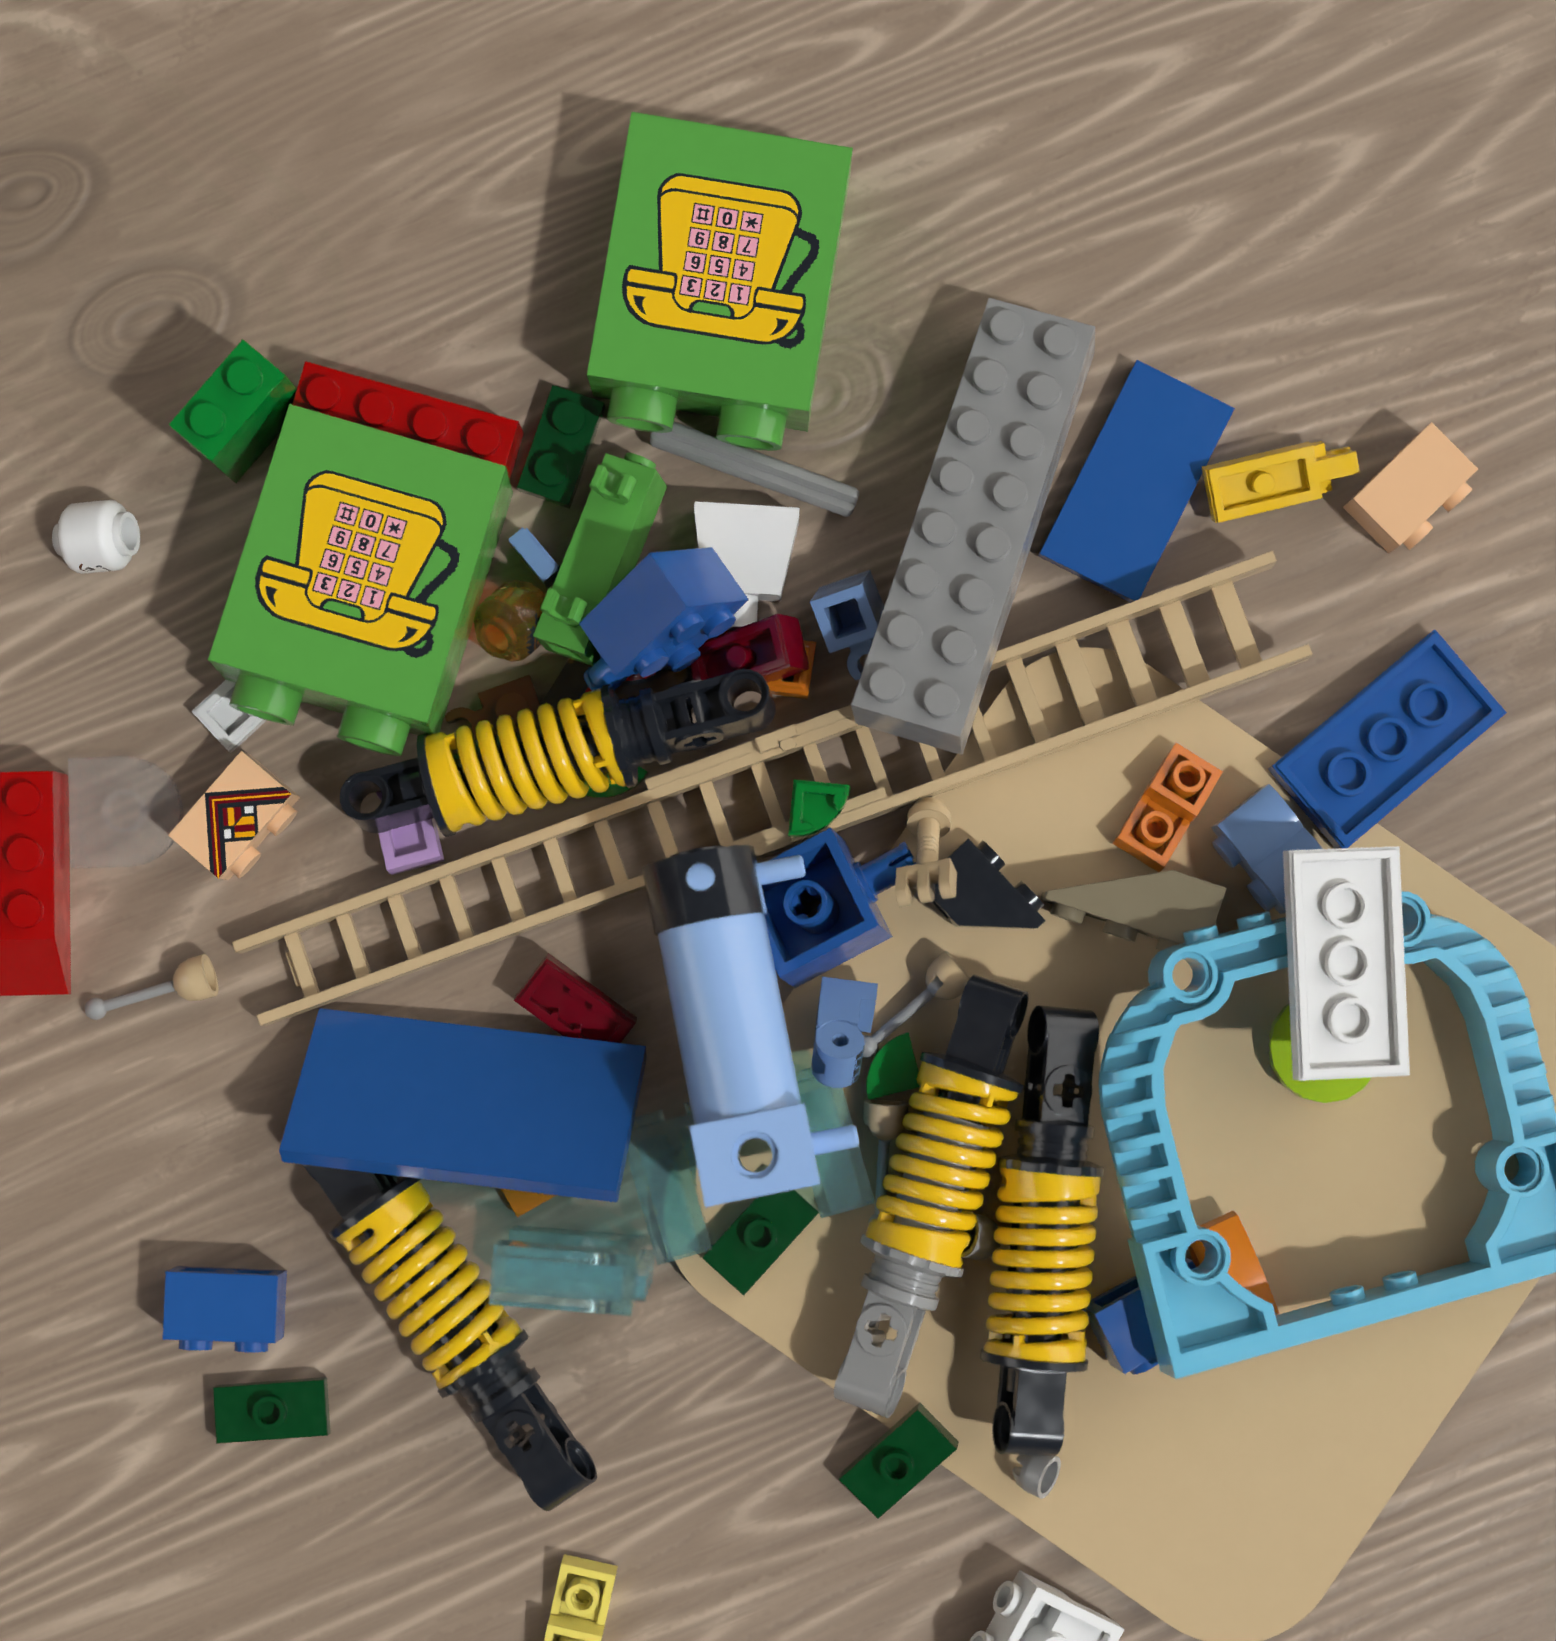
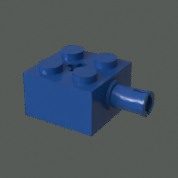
M713 547L649 553L579 623L601 655V658L584 673L585 682L592 691L600 689L603 685L611 684L615 691L628 677L634 674L646 677L657 671L667 669L679 672L699 658L701 653L698 649L709 638L721 635L735 623L736 618L734 614L749 599Z
M830 827L770 859L775 860L800 855L803 857L806 873L801 878L762 885L767 911L765 921L774 966L779 978L797 988L893 937L876 901L879 900L878 894L895 886L896 868L916 864L913 861L914 856L905 842L861 865L858 861L855 862L846 841ZM817 899L821 903L817 907L818 913L809 918L807 916L811 912L809 903Z

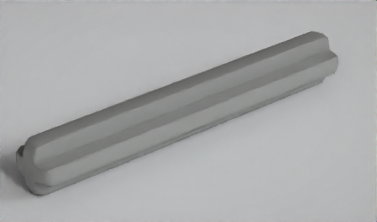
M676 422L673 424L672 432H652L650 436L652 447L845 517L853 513L859 497V490L855 487L748 448L722 442L715 436Z

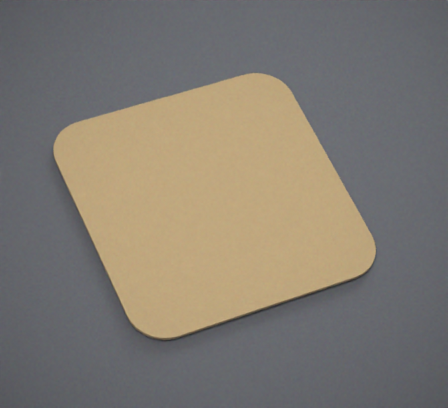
M1090 647L1080 648L1105 717L1136 707L1115 650ZM1057 653L1042 657L1028 665L1025 669L1051 738L1084 726ZM1145 663L1158 699L1183 690L1179 685ZM1010 680L983 716L998 757L1035 744ZM1200 700L932 797L941 800L951 813V828L944 837L939 838L938 860L947 859L967 839H970L975 846L983 840L1006 864L999 870L1014 887L1022 881L1041 899L1042 893L1049 890L1159 873L1112 843L1172 746L1178 743L1220 769L1223 773L1198 816L1190 823L1165 868L1160 872L1174 870L1226 888L1215 922L1218 934L1238 929L1236 920L1238 918L1267 912L1257 903L1247 889V885L1252 882V879L1240 864L1234 868L1230 867L1218 854L1212 844L1218 837L1211 828L1261 787L1270 784L1323 849L1335 848L1268 770L1281 756ZM973 732L968 737L963 755L957 754L945 770V776L984 762ZM1375 824L1348 848L1399 846L1401 892L1408 891L1418 895L1426 902L1430 914L1456 920L1488 939L1514 968L1525 996L1529 1000L1531 1007L1529 1009L1534 1029L1537 1031L1538 1045L1542 1061L1545 1063L1546 1077L1550 1093L1554 1098L1556 1113V947L1381 825ZM906 826L890 850L905 842L914 856L913 861L916 862L917 837L912 835ZM895 886L878 894L879 900L876 901V904L893 937L799 987L793 988L782 1004L801 1103H805L810 1133L853 1124L857 1129L858 1147L815 1155L820 1185L795 1190L814 1206L819 1213L743 1296L702 1257L756 1197L705 1207L692 1137L690 1136L670 1171L663 1202V1219L667 1242L682 1274L697 1292L709 1302L834 1389L837 1375L848 1354L857 1321L868 1290L861 1286L864 1274H869L872 1271L871 1266L875 1261V1253L863 1246L860 1240L862 1234H866L870 1217L875 1214L879 1139L867 1131L863 1119L864 1100H868L866 1079L876 1054L869 1058H862L858 1080L845 1088L824 1086L812 1074L811 1063L822 977L878 984L871 1033L862 1032L864 1036H872L927 989V969L946 950L969 977L975 974L1028 992L1029 1000L1025 1018L1014 1039L1003 1073L1024 1085L1026 1078L1028 1021L1032 1010L1036 1006L1092 1010L1096 1014L1099 1024V1038L1094 1055L1092 1097L1088 1124L1094 1126V1137L1089 1138V1141H1087L1088 1151H1086L1087 1161L1104 1167V1176L1101 1177L1100 1191L1096 1199L1098 1216L1094 1221L1089 1222L1097 1230L1094 1241L1087 1244L1095 1252L1092 1263L1086 1265L1092 1271L1093 1278L1090 1285L1084 1288L1089 1291L1091 1299L1136 1276L1127 1240L1132 1238L1101 1115L1098 1083L1103 1053L1109 1034L1129 1002L1141 990L1150 985L1148 982V968L1151 960L1159 952L1156 949L1159 939L1137 933L1135 942L1103 932L1106 923L1104 921L1085 915L1082 924L1051 915L1050 912L1053 904L1042 901L1044 906L1037 912L1046 921L1036 929L955 927L932 902H920L917 888L913 890V904L905 907H899L897 903ZM1274 907L1270 910L1272 920L1286 917V913L1280 914ZM1183 959L1174 966L1172 972L1173 981L1180 990H1184L1189 986L1193 978L1191 966ZM1424 962L1405 964L1410 1075L1372 1077L1363 1090L1346 1100L1321 1103L1300 1098L1281 1084L1270 1066L1268 1044L1271 1025L1284 1006L1290 1003L1288 967L1235 981L1229 999L1218 1012L1202 1020L1180 1025L1175 1033L1164 1066L1165 1104L1196 1225L1200 1226L1233 1210L1238 1214L1263 1269L1279 1314L1331 1300L1330 1292L1338 1288L1363 1285L1365 1291L1383 1286L1382 1278L1392 1273L1414 1270L1417 1276L1470 1261L1464 1239L1474 1226L1488 1193V1190L1479 1182L1475 1173V1159L1482 1146L1492 1140V1131L1464 1017L1450 987ZM962 995L951 1000L933 997L879 1043L878 1051L894 1037L909 1032L918 1071L922 1063L920 1060L922 1052L946 1054L957 1021ZM1054 1084L1053 1095L1061 1094L1062 1084ZM1038 1085V1086H1037V1089L1040 1090V1091H1041V1085ZM920 1087L875 1099H892L909 1103L911 1095L919 1092ZM1024 1087L1022 1093H1018L1017 1098L1013 1101H1008L1007 1107H1004L1010 1111L1011 1117L1009 1122L1005 1125L990 1124L1003 1133L1004 1139L999 1147L990 1148L996 1153L997 1160L993 1167L983 1168L989 1173L991 1179L987 1187L977 1189L984 1198L981 1207L971 1210L974 1214L983 1215L994 1220L998 1227L1012 1228L1011 1223L1000 1222L996 1218L998 1207L1014 1206V1203L1000 1201L997 1196L999 1188L1006 1185L1002 1184L1003 1176L1000 1173L998 1162L999 1157L1017 1154L1020 1134L1018 1131H1014L1015 1119L1022 1118ZM1075 1088L1074 1094H1078L1079 1090ZM909 1103L908 1113L923 1114L913 1109ZM905 1128V1131L903 1132V1133H907V1134H911V1135H915V1136H916V1134H917V1133H914V1132H912V1131H910V1130H908V1129H906V1128ZM897 1138L890 1141L889 1161L894 1154L910 1155L897 1147ZM762 1139L747 1141L740 1151L742 1165L751 1172L765 1170L772 1160L770 1145ZM1514 1154L1507 1159L1504 1167L1508 1181L1513 1180L1519 1170V1162ZM888 1165V1175L892 1174L903 1177L902 1173L893 1170ZM887 1191L888 1196L896 1197L897 1194ZM1001 1244L999 1249L1010 1250V1245ZM1187 1248L1185 1257L1192 1260L1189 1248ZM961 1257L963 1260L962 1268L964 1269L962 1277H942L941 1282L938 1284V1291L935 1293L936 1297L939 1298L936 1311L926 1310L906 1370L903 1392L895 1411L889 1418L865 1409L863 1410L888 1428H891L920 1402L959 1441L957 1450L941 1463L942 1466L1181 1633L1202 1641H1262L1292 1628L1304 1619L1320 1602L1540 1277L1178 1379L1162 1373L1159 1365L1140 1374L1134 1375L1131 1372L1123 1374L1109 1364L1088 1323L1085 1329L1080 1330L1085 1332L1087 1340L1085 1359L1088 1360V1370L1067 1373L1063 1411L1064 1439L1061 1450L1056 1455L1061 1460L1060 1472L1050 1493L1040 1499L1024 1491L1016 1484L1013 1469L1015 1467H1023L1016 1460L1018 1455L999 1454L995 1449L992 1423L997 1407L1000 1366L980 1359L981 1349L984 1348V1344L988 1341L989 1330L986 1327L988 1317L993 1314H1013V1312L1007 1310L993 1309L988 1304V1297L991 1293H1006V1288L994 1287L991 1284L990 1275L996 1270L1008 1271V1266L994 1264L992 1257L982 1260ZM890 1320L880 1321L878 1329L886 1333L885 1340L895 1339L897 1330L890 1327ZM1005 1334V1338L1011 1337V1334Z

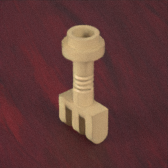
M926 797L919 799L909 809L907 814V828L912 835L917 837L916 864L896 868L895 895L899 907L911 906L913 904L914 888H917L921 903L933 902L935 884H939L940 894L943 899L956 897L957 871L951 858L938 860L939 838L944 837L951 828V813L945 804L937 798Z

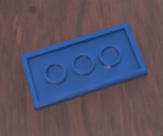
M1136 360L1038 557L1130 603L1139 600L1203 473L1202 467L1207 465L1235 408Z
M1434 629L1269 767L1268 770L1335 849L1348 848L1507 712Z

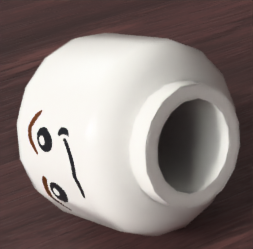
M115 500L73 503L68 505L61 513L58 524L53 528L52 542L56 553L62 556L67 566L77 573L116 571L123 569L131 560L132 555L137 553L140 545V531L134 515L127 512Z

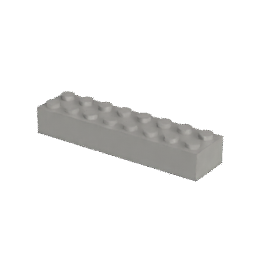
M988 299L851 704L856 724L963 755L1095 353V326L996 299Z

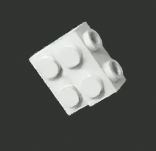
M1019 1570L1013 1582L1005 1581L997 1589L993 1599V1609L996 1613L986 1632H976L970 1641H1119L1125 1629L1116 1621L1071 1600L1063 1591Z

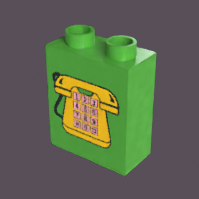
M631 112L587 370V377L593 397L610 399L607 415L609 422L634 430L668 433L673 430L676 410L719 417L716 435L718 440L739 447L768 451L782 449L785 428L808 432L850 180L853 148Z
M289 404L208 658L209 662L226 680L236 683L229 706L257 718L291 726L295 724L301 702L343 714L337 733L338 738L353 745L391 756H402L409 733L415 735L428 733L430 735L440 732L513 495L506 466Z

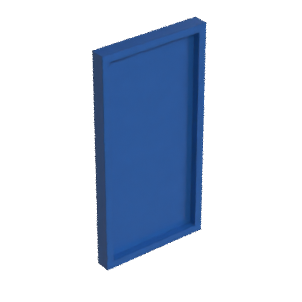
M319 1008L279 1148L281 1160L286 1163L618 1203L647 1060L646 1046Z

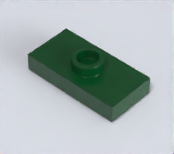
M795 1189L756 1197L702 1258L744 1296L816 1217L819 1211Z
M327 1377L223 1384L213 1387L216 1444L328 1436L331 1433Z
M919 1402L841 1472L839 1480L879 1519L955 1452L959 1441Z

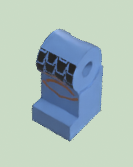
M822 977L811 1069L815 1079L824 1086L845 1088L858 1080L865 1046L862 1032L871 1033L877 997V983Z

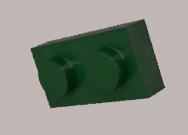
M552 385L517 485L518 491L567 508L571 507L605 409L604 402Z

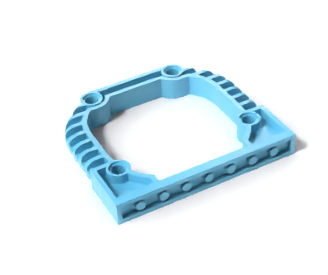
M1408 891L1401 892L1405 964L1424 962L1450 987L1466 1023L1492 1131V1140L1482 1146L1475 1159V1173L1479 1182L1488 1190V1193L1474 1226L1464 1239L1470 1261L1417 1276L1414 1270L1392 1273L1382 1278L1383 1286L1365 1291L1363 1285L1338 1288L1330 1292L1331 1300L1279 1315H1275L1273 1304L1252 1294L1227 1273L1231 1263V1254L1226 1240L1217 1232L1197 1226L1191 1210L1166 1110L1164 1066L1179 1026L1202 1020L1218 1012L1229 999L1235 981L1288 967L1286 917L1272 920L1270 911L1236 919L1238 929L1218 934L1217 925L1184 932L1185 943L1167 947L1159 951L1151 960L1148 968V982L1150 985L1141 990L1129 1002L1108 1036L1098 1083L1101 1115L1132 1238L1127 1240L1159 1369L1162 1373L1174 1379L1182 1378L1556 1272L1555 1102L1553 1095L1550 1093L1546 1077L1547 1071L1545 1063L1542 1061L1538 1045L1539 1039L1537 1031L1534 1029L1528 997L1525 996L1514 968L1488 939L1456 920L1430 914L1426 902L1414 893ZM1182 959L1190 964L1193 973L1191 983L1184 990H1180L1175 985L1172 975L1174 966ZM1514 1154L1519 1162V1170L1515 1178L1508 1181L1504 1167L1507 1159ZM1200 1240L1205 1247L1204 1260L1198 1267L1189 1269L1185 1262L1186 1250L1191 1243Z

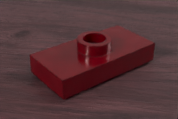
M549 953L514 998L516 1003L563 1037L621 1043L637 1021L636 1016Z

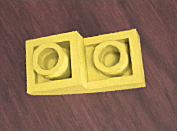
M563 1555L544 1641H602L618 1566L571 1555Z

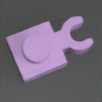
M376 792L378 798L382 801V792ZM434 818L378 833L386 870L391 875L444 861Z

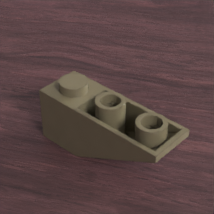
M1171 870L1049 890L1042 893L1040 900L1053 904L1050 912L1051 915L1082 924L1085 915L1104 921L1106 923L1103 932L1135 942L1137 933L1159 939L1156 949L1161 951L1167 947L1185 943L1184 932L1215 925L1226 888Z

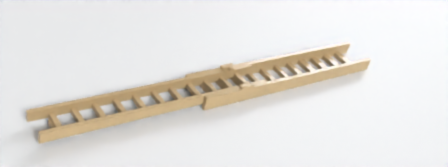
M1270 551L996 651L990 671L1006 666L1035 743L998 757L978 706L971 728L984 762L945 776L936 748L918 742L932 781L893 795L870 729L855 723L852 706L848 705L645 779L648 790L233 941L232 944L235 952L242 954L284 938L289 950L285 955L296 987L302 988L305 997L258 1014L260 1026L274 1024L645 889L643 875L632 879L628 878L608 820L647 806L665 857L669 858L671 855L679 853L661 801L689 790L700 788L720 846H754L756 860L758 861L791 849L830 827L835 832L912 805L919 799L934 797L1305 662L1313 655L1309 644L1262 661L1233 582L1272 569L1277 562L1274 552ZM1209 591L1240 668L1211 680L1181 604V601ZM1157 610L1160 613L1188 687L1159 699L1129 623V620ZM1107 629L1136 706L1109 717H1105L1077 639ZM1055 648L1084 726L1051 738L1022 659ZM855 730L876 790L847 800L840 815L825 829L804 837H789V821H785L765 763L803 749L815 782L830 783L816 744ZM751 768L772 828L734 841L713 782ZM594 825L615 885L578 898L558 838ZM544 844L564 903L526 916L506 857ZM492 863L512 922L475 935L454 876ZM440 882L460 941L423 954L403 895ZM388 901L408 960L371 973L351 914ZM336 920L356 979L320 992L300 932Z

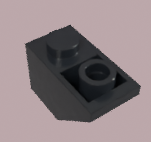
M967 839L948 857L951 858L957 871L956 897L943 899L940 894L939 884H935V897L932 903L955 927L1036 929L1046 921L1037 912L1044 906L1042 901L1022 881L1014 887L999 870L1006 864L985 841L982 840L975 846L970 839Z

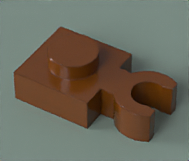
M526 675L477 693L483 707L482 709L473 711L460 707L449 711L445 715V719L449 724L459 720H468L472 726L474 740H476V724L479 721H490L495 733L498 734L496 721L499 716L504 714L512 717L516 729L518 728L517 713L523 709L531 710L536 723H539L537 710L541 703L531 676Z

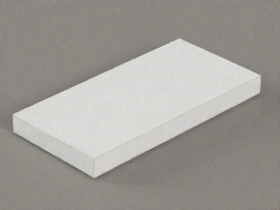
M1399 846L1283 851L1293 1080L1409 1076Z

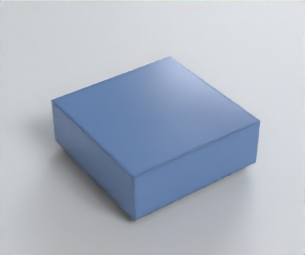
M522 527L508 540L514 550L548 589L554 584L560 567L528 528L524 529Z

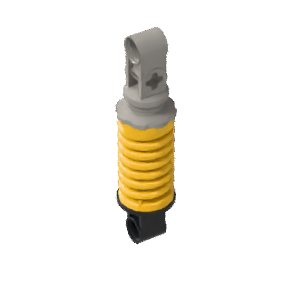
M975 974L972 975L965 986L960 1000L957 1021L946 1054L922 1052L920 1060L922 1063L917 1075L920 1090L911 1095L909 1103L913 1109L923 1114L907 1113L904 1116L903 1126L917 1134L915 1136L902 1133L897 1136V1147L910 1155L894 1154L889 1161L890 1167L902 1173L903 1177L889 1174L884 1177L882 1182L885 1190L897 1195L896 1197L881 1195L877 1198L876 1207L880 1211L878 1218L872 1219L869 1222L866 1234H862L860 1240L863 1246L875 1253V1261L871 1266L872 1271L869 1274L865 1273L861 1282V1286L867 1289L868 1293L857 1321L848 1354L837 1375L834 1387L835 1399L889 1418L895 1411L902 1395L906 1380V1370L926 1310L936 1311L939 1298L936 1297L935 1293L938 1291L939 1282H941L942 1277H962L964 1269L962 1268L963 1260L961 1255L971 1240L966 1230L974 1228L977 1222V1217L971 1210L981 1207L984 1200L983 1195L977 1189L987 1187L991 1179L989 1173L983 1168H991L995 1165L997 1155L990 1148L999 1147L1004 1139L1003 1133L990 1124L1005 1125L1009 1122L1011 1114L1004 1107H1007L1008 1101L1015 1100L1018 1093H1022L1024 1085L1003 1073L1014 1039L1025 1018L1029 1000L1027 991ZM890 1320V1327L897 1330L895 1339L885 1340L886 1333L878 1329L880 1321Z

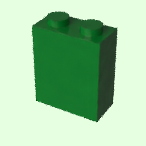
M242 339L168 425L234 483H237L281 432L289 404H293L297 388L283 372Z

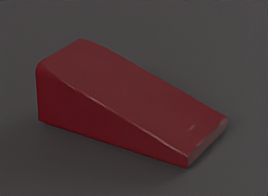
M778 613L708 639L698 649L701 653L699 658L690 665L693 681L717 677L739 669H750L761 674L768 683L809 669L799 621L795 617Z

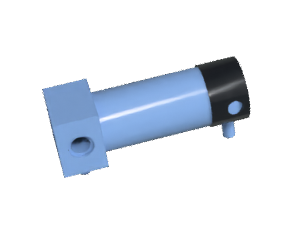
M709 846L676 853L669 858L645 865L642 868L654 933L659 939L694 1125L689 1127L705 1207L820 1185L815 1155L858 1147L859 1139L856 1126L853 1124L810 1133L805 1103H801L765 921L767 911L762 885L804 877L806 873L803 857L795 855L757 863L754 846ZM752 1139L766 1141L772 1150L771 1163L761 1172L747 1170L740 1160V1151L743 1145Z

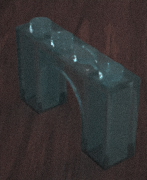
M811 1067L795 1071L801 1103H805L810 1133L853 1124L843 1088L824 1086L815 1079ZM690 1101L684 1103L686 1114L665 1119L663 1110H657L636 1116L634 1119L627 1158L657 1265L706 1252L713 1248V1242L696 1183L697 1163L689 1127L694 1125ZM859 1145L855 1148L815 1155L820 1185L812 1186L821 1218L875 1203Z
M514 1225L509 1231V1240L499 1239L494 1244L489 1304L632 1316L637 1301L646 1302V1296H648L651 1284H653L655 1250L645 1249L646 1236Z

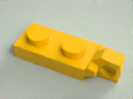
M1323 441L1314 443L1304 442L1202 467L1211 520L1215 523L1323 498V493L1332 491V479L1360 473L1356 451L1351 450L1349 446L1326 451Z

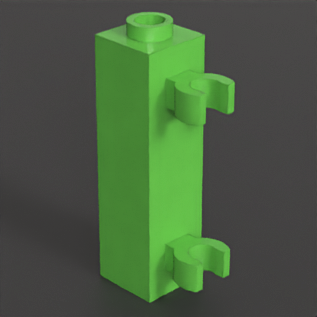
M606 453L602 464L597 465L589 485L591 492L552 589L548 588L540 607L542 614L533 637L538 639V642L546 650L591 666L599 660V652L579 623L636 567L667 489L666 483L655 469L656 464L651 460L633 453H626L624 459Z

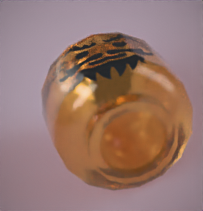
M511 580L504 582L477 606L473 618L476 638L480 646L488 654L502 660L516 662L526 659L541 645L539 640L533 637V634L542 614L540 607L545 597L542 590L526 581Z

